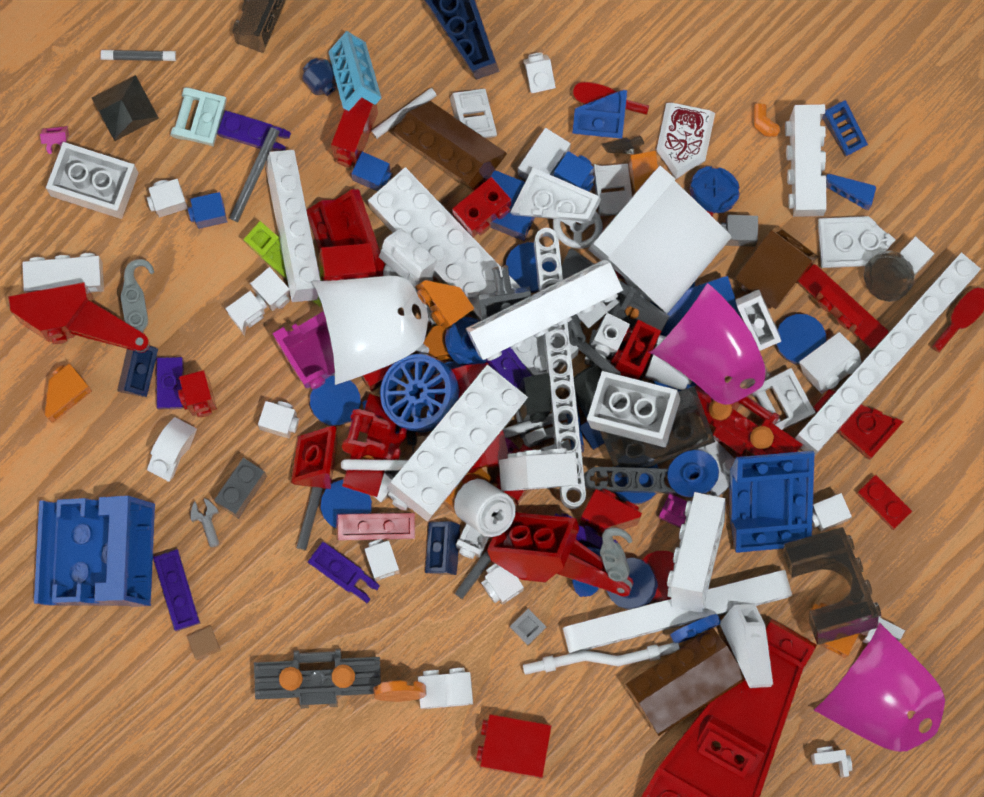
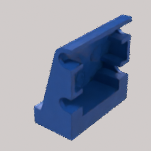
M131 496L99 497V500L87 498L57 500V503L39 501L34 604L50 606H151L155 503Z

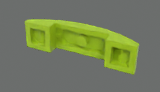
M259 221L243 241L288 281L279 237ZM319 295L317 300H311L319 307L322 305Z

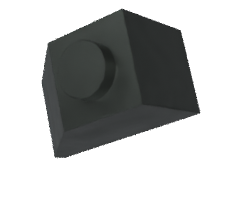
M549 373L523 378L518 390L528 398L519 409L522 421H531V423L542 422L546 420V417H548L552 410Z

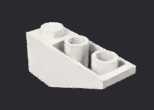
M755 604L734 605L721 620L720 626L749 688L771 687L773 679L766 627Z

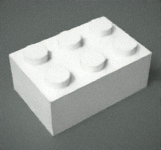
M63 142L46 189L51 197L122 219L139 173L134 164Z
M602 371L587 421L592 429L666 448L680 402V396L675 389Z
M566 448L517 452L508 454V459L499 460L501 491L546 489L578 485L576 453H567Z

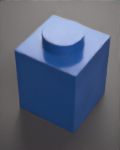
M362 152L351 174L353 181L378 192L391 180L393 173L390 172V163Z
M220 192L191 198L192 207H188L190 221L196 222L198 229L228 223Z

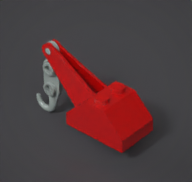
M144 259L131 261L127 265L124 272L125 281L121 292L125 322L94 304L93 295L85 282L8 296L10 311L22 325L47 342H52V344H63L67 342V339L79 336L138 353H144L150 347V341L144 334V330L148 326V314L144 293L135 280L134 271L137 267L143 266L148 269L150 274H153L154 269Z
M515 512V517L510 527L501 535L493 537L487 549L491 561L520 580L545 583L555 574L623 597L630 594L634 583L629 577L630 569L622 547L613 540V536H621L628 543H632L631 536L620 528L611 527L604 531L602 535L603 544L600 551L601 557H599L575 540L580 529L576 518Z

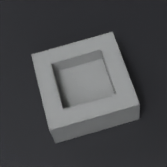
M527 609L510 628L528 646L546 629V626Z

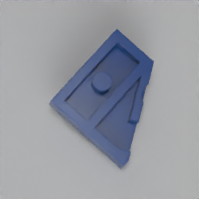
M621 90L576 107L572 134L622 139L627 90Z

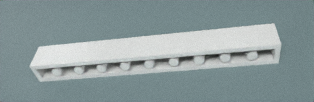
M962 252L797 435L795 439L803 444L801 448L803 451H814L816 456L974 279L981 268Z

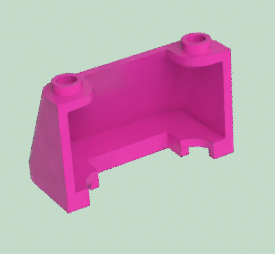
M324 311L299 326L294 324L292 326L293 331H286L283 327L273 333L277 345L304 387H311L312 390L321 387L326 382L325 379L335 374L332 344Z

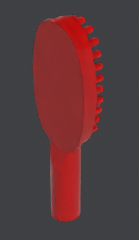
M580 82L573 89L574 98L582 104H587L617 92L610 87L592 82ZM626 99L625 109L647 115L649 105Z
M977 287L972 289L959 301L951 315L952 323L932 345L935 351L940 353L959 329L969 327L981 316L984 311L983 288Z

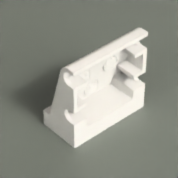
M659 166L588 250L601 261L604 259L609 261L613 269L626 279L625 282L632 288L638 289L646 300L653 302L664 313L668 314L732 237L674 181L675 178Z

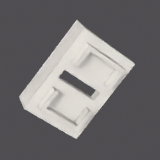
M486 89L457 92L451 95L449 99L455 118L484 138L497 136ZM484 112V115L467 118H464L463 116L466 114Z
M594 164L593 174L595 177L596 195L601 198L598 205V214L600 217L617 215L632 198L628 164L609 166ZM624 187L625 190L601 193V190L603 189Z

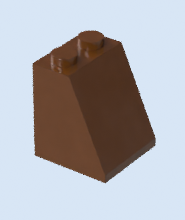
M778 226L770 230L735 279L740 282L738 286L749 294L760 290L768 309L772 307L777 309L819 256Z

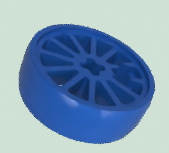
M425 354L409 355L395 362L386 372L381 384V403L387 416L399 427L418 433L433 431L459 400L458 381L453 371L443 361ZM429 364L425 374L422 377V367L427 366ZM413 367H415V379L410 372ZM438 369L440 375L429 381L434 371ZM404 374L406 375L409 384H406L405 382L401 381V378ZM440 382H445V389H433ZM398 384L406 388L404 391H396ZM445 394L442 404L434 400L435 395ZM396 396H405L400 401H395ZM407 404L402 415H400L399 409ZM429 406L430 410L427 412V417L422 419V408ZM411 413L414 418V422H410L408 420Z

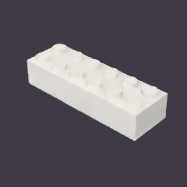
M487 365L393 478L387 490L428 522L522 407L528 397Z

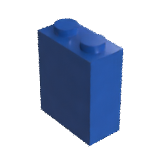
M495 170L490 177L511 198L510 209L512 210L525 182ZM509 212L502 219L496 218L492 221L490 228L525 241L535 217L516 216Z

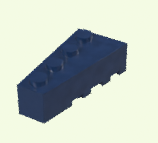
M424 0L476 80L500 72L476 0Z

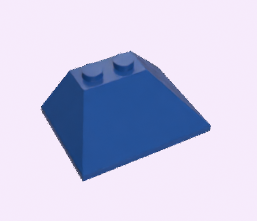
M814 451L736 457L730 469L729 518L736 553L812 545Z

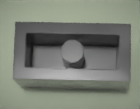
M243 458L214 501L219 507L239 519L267 478L265 471Z

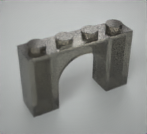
M843 527L784 544L783 556L791 577L817 570H831L842 575L851 588L850 593L842 601L810 611L809 624L817 645L878 628V620L881 617L879 604L877 602L873 603L871 598V584L868 579L864 580L861 573L863 572L862 562L859 557L855 558L853 553L855 549L853 539L850 535H846Z

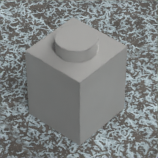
M728 215L726 223H721V226L732 237L725 246H756L758 241V216Z

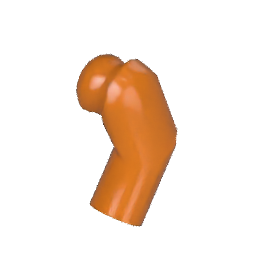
M755 104V129L767 137L778 136L780 127L767 118V105Z

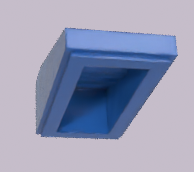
M846 100L825 110L822 119L845 156L868 145ZM840 111L842 116L834 119L832 115ZM846 120L847 125L838 128L837 124ZM848 129L852 130L853 133L845 137L841 134ZM855 137L857 138L858 142L847 146V141Z
M827 174L826 188L869 211L876 190L875 185L832 174Z

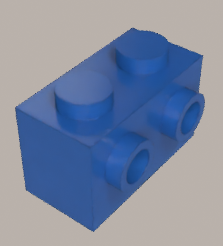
M568 151L554 171V177L590 192L594 186L592 183L595 178L593 176L594 166L591 165V161L582 155L577 157Z

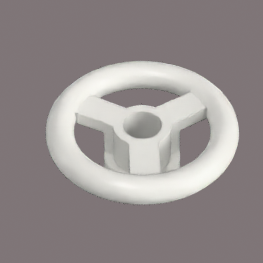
M596 211L590 222L553 219V229L557 233L558 239L572 248L583 249L590 247L600 236L603 229L601 218ZM561 221L570 226V229L574 232V240L568 238L563 233L560 225ZM594 223V234L591 238L582 241V232Z

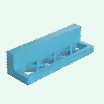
M346 31L328 53L342 106L350 111L361 97L376 105L381 99V94L366 42Z

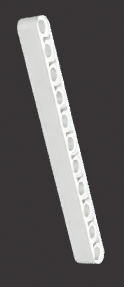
M551 228L539 230L534 241L539 292L563 280L559 239L557 233ZM547 236L552 239L553 245L544 247L540 244L539 239ZM547 261L552 262L556 269L553 272H546L542 268V264ZM568 323L560 326L555 324L549 327V331L544 334L547 373L550 376L555 448L563 449L561 441L566 438L571 439L575 444V448L566 452L576 453L578 485L560 487L561 501L565 507L576 509L584 502L586 491ZM559 337L563 340L564 346L554 348L550 344V339ZM562 362L565 364L567 371L563 374H558L553 370V364ZM560 387L565 388L569 391V397L564 400L559 399L555 394V390ZM561 413L569 414L572 418V423L569 425L561 424L558 420V415ZM569 490L578 491L580 500L575 503L570 502L566 497V492Z

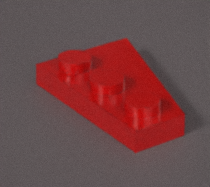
M829 389L813 407L816 414L836 393L835 391ZM860 405L837 432L867 459L871 460L904 421L882 414L883 412L875 408L871 409Z

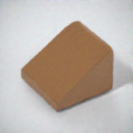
M211 626L187 636L197 661L221 651Z

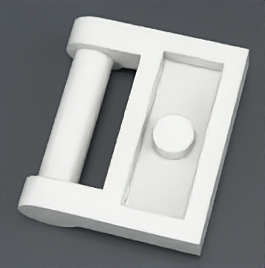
M792 368L764 381L763 386L752 393L754 397H757L761 406L771 413H775L776 411L765 392L772 388L787 416V419L783 421L779 418L775 424L781 430H785L815 414Z

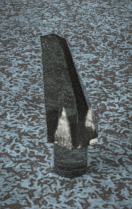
M639 135L631 140L625 137L602 144V146L608 153L635 154L634 149L644 145V141Z

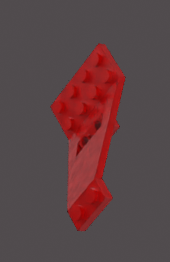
M771 619L766 627V635L773 679L772 686L749 688L747 681L744 680L709 703L660 763L641 797H760L803 669L816 649L817 644ZM718 741L721 747H715L712 742ZM738 754L742 755L744 760L739 761L735 756Z

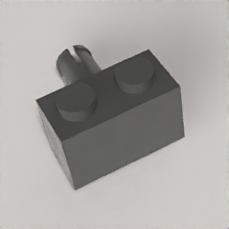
M501 266L503 277L500 276L499 267L492 268L496 291L479 295L482 320L531 296L530 286L517 289L511 288L508 266Z

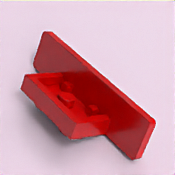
M816 264L812 265L798 283L818 301L823 310L828 313L830 312L836 317L838 323L844 329H849L869 349L873 350L888 334L889 331Z

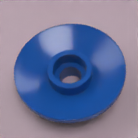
M691 450L680 454L672 461L668 469V481L671 488L676 493L685 497H693L694 492L707 493L715 486L719 477V467L714 457L700 450ZM699 476L697 479L691 480L692 477Z

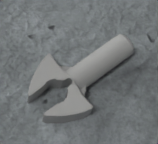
M204 498L207 506L206 516L199 513L197 503L194 502L191 510V521L195 522L198 520L202 523L209 546L216 547L219 545V540L212 518L215 514H219V511L209 500Z

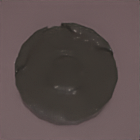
M880 252L872 257L865 266L863 276L865 285L870 293L879 300L888 302L900 300L908 294L914 285L915 274L913 266L898 252Z

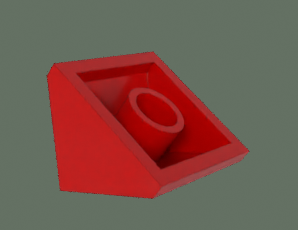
M335 426L298 436L291 479L292 484L331 489L338 443L337 428Z

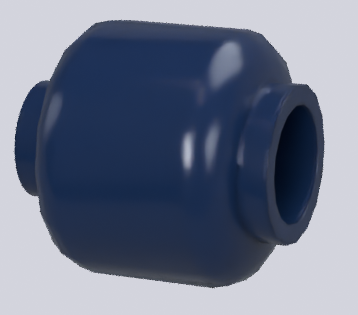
M315 58L304 66L302 80L314 95L325 94V96H328L337 89L333 68L328 60Z

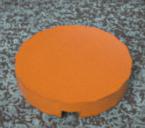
M404 680L380 683L373 688L374 698L380 701H412L424 698L427 695L426 685L418 681L414 682V686L407 685V681Z

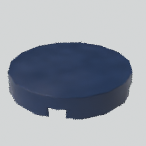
M633 557L626 558L630 569L629 577L634 582L630 594L623 597L607 591L611 601L617 606L628 610L648 605L654 598L658 587L653 568L645 561Z

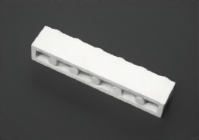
M295 151L269 152L265 168L291 301L317 300L318 293L311 281H320Z
M604 259L466 328L479 357L483 360L487 358L490 361L501 356V351L508 347L515 349L523 345L525 339L533 335L534 337L544 335L549 331L548 328L555 324L558 326L566 324L572 320L571 316L579 312L581 314L590 312L595 308L594 305L601 301L606 303L618 297L617 293L623 291L611 263Z

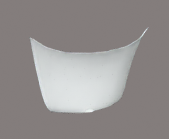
M382 276L337 281H311L317 290L327 321L334 356L335 385L393 364L415 352L423 344L428 323L427 309L418 297L413 285L405 278ZM413 304L418 305L421 310L420 319L415 318L412 313ZM400 307L404 310V316L398 314Z

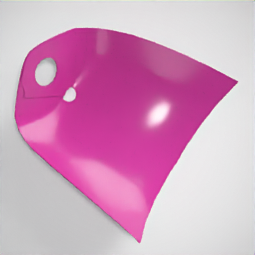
M708 283L692 307L670 334L653 351L648 352L682 372L712 399L724 405L733 404L754 393L763 386L765 381V364L752 333L733 307ZM726 376L732 377L728 383L725 382ZM750 378L755 380V384L747 389L740 388V384L744 380Z
M879 623L871 641L836 688L814 711L874 744L892 751L903 752L911 750L935 736L941 724L945 698L940 685L934 677ZM911 710L915 711L914 716L909 719L907 713ZM930 718L932 720L930 730L926 733H921L919 731L920 723L924 719Z

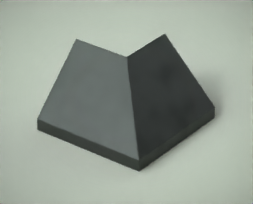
M136 75L92 97L114 141L159 119Z

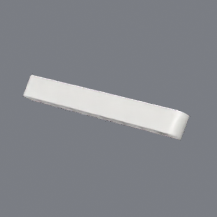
M782 570L708 589L703 613L672 607V601L669 599L573 624L562 629L569 654L693 623L713 614H718V616L724 615L734 605L755 604L759 606L793 595L786 571Z

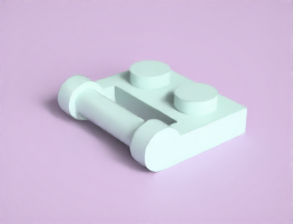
M184 88L182 93L184 98L175 127H172L170 136L180 140L185 139L214 146L227 98L191 88ZM193 100H198L199 103L191 131L186 130L185 127Z

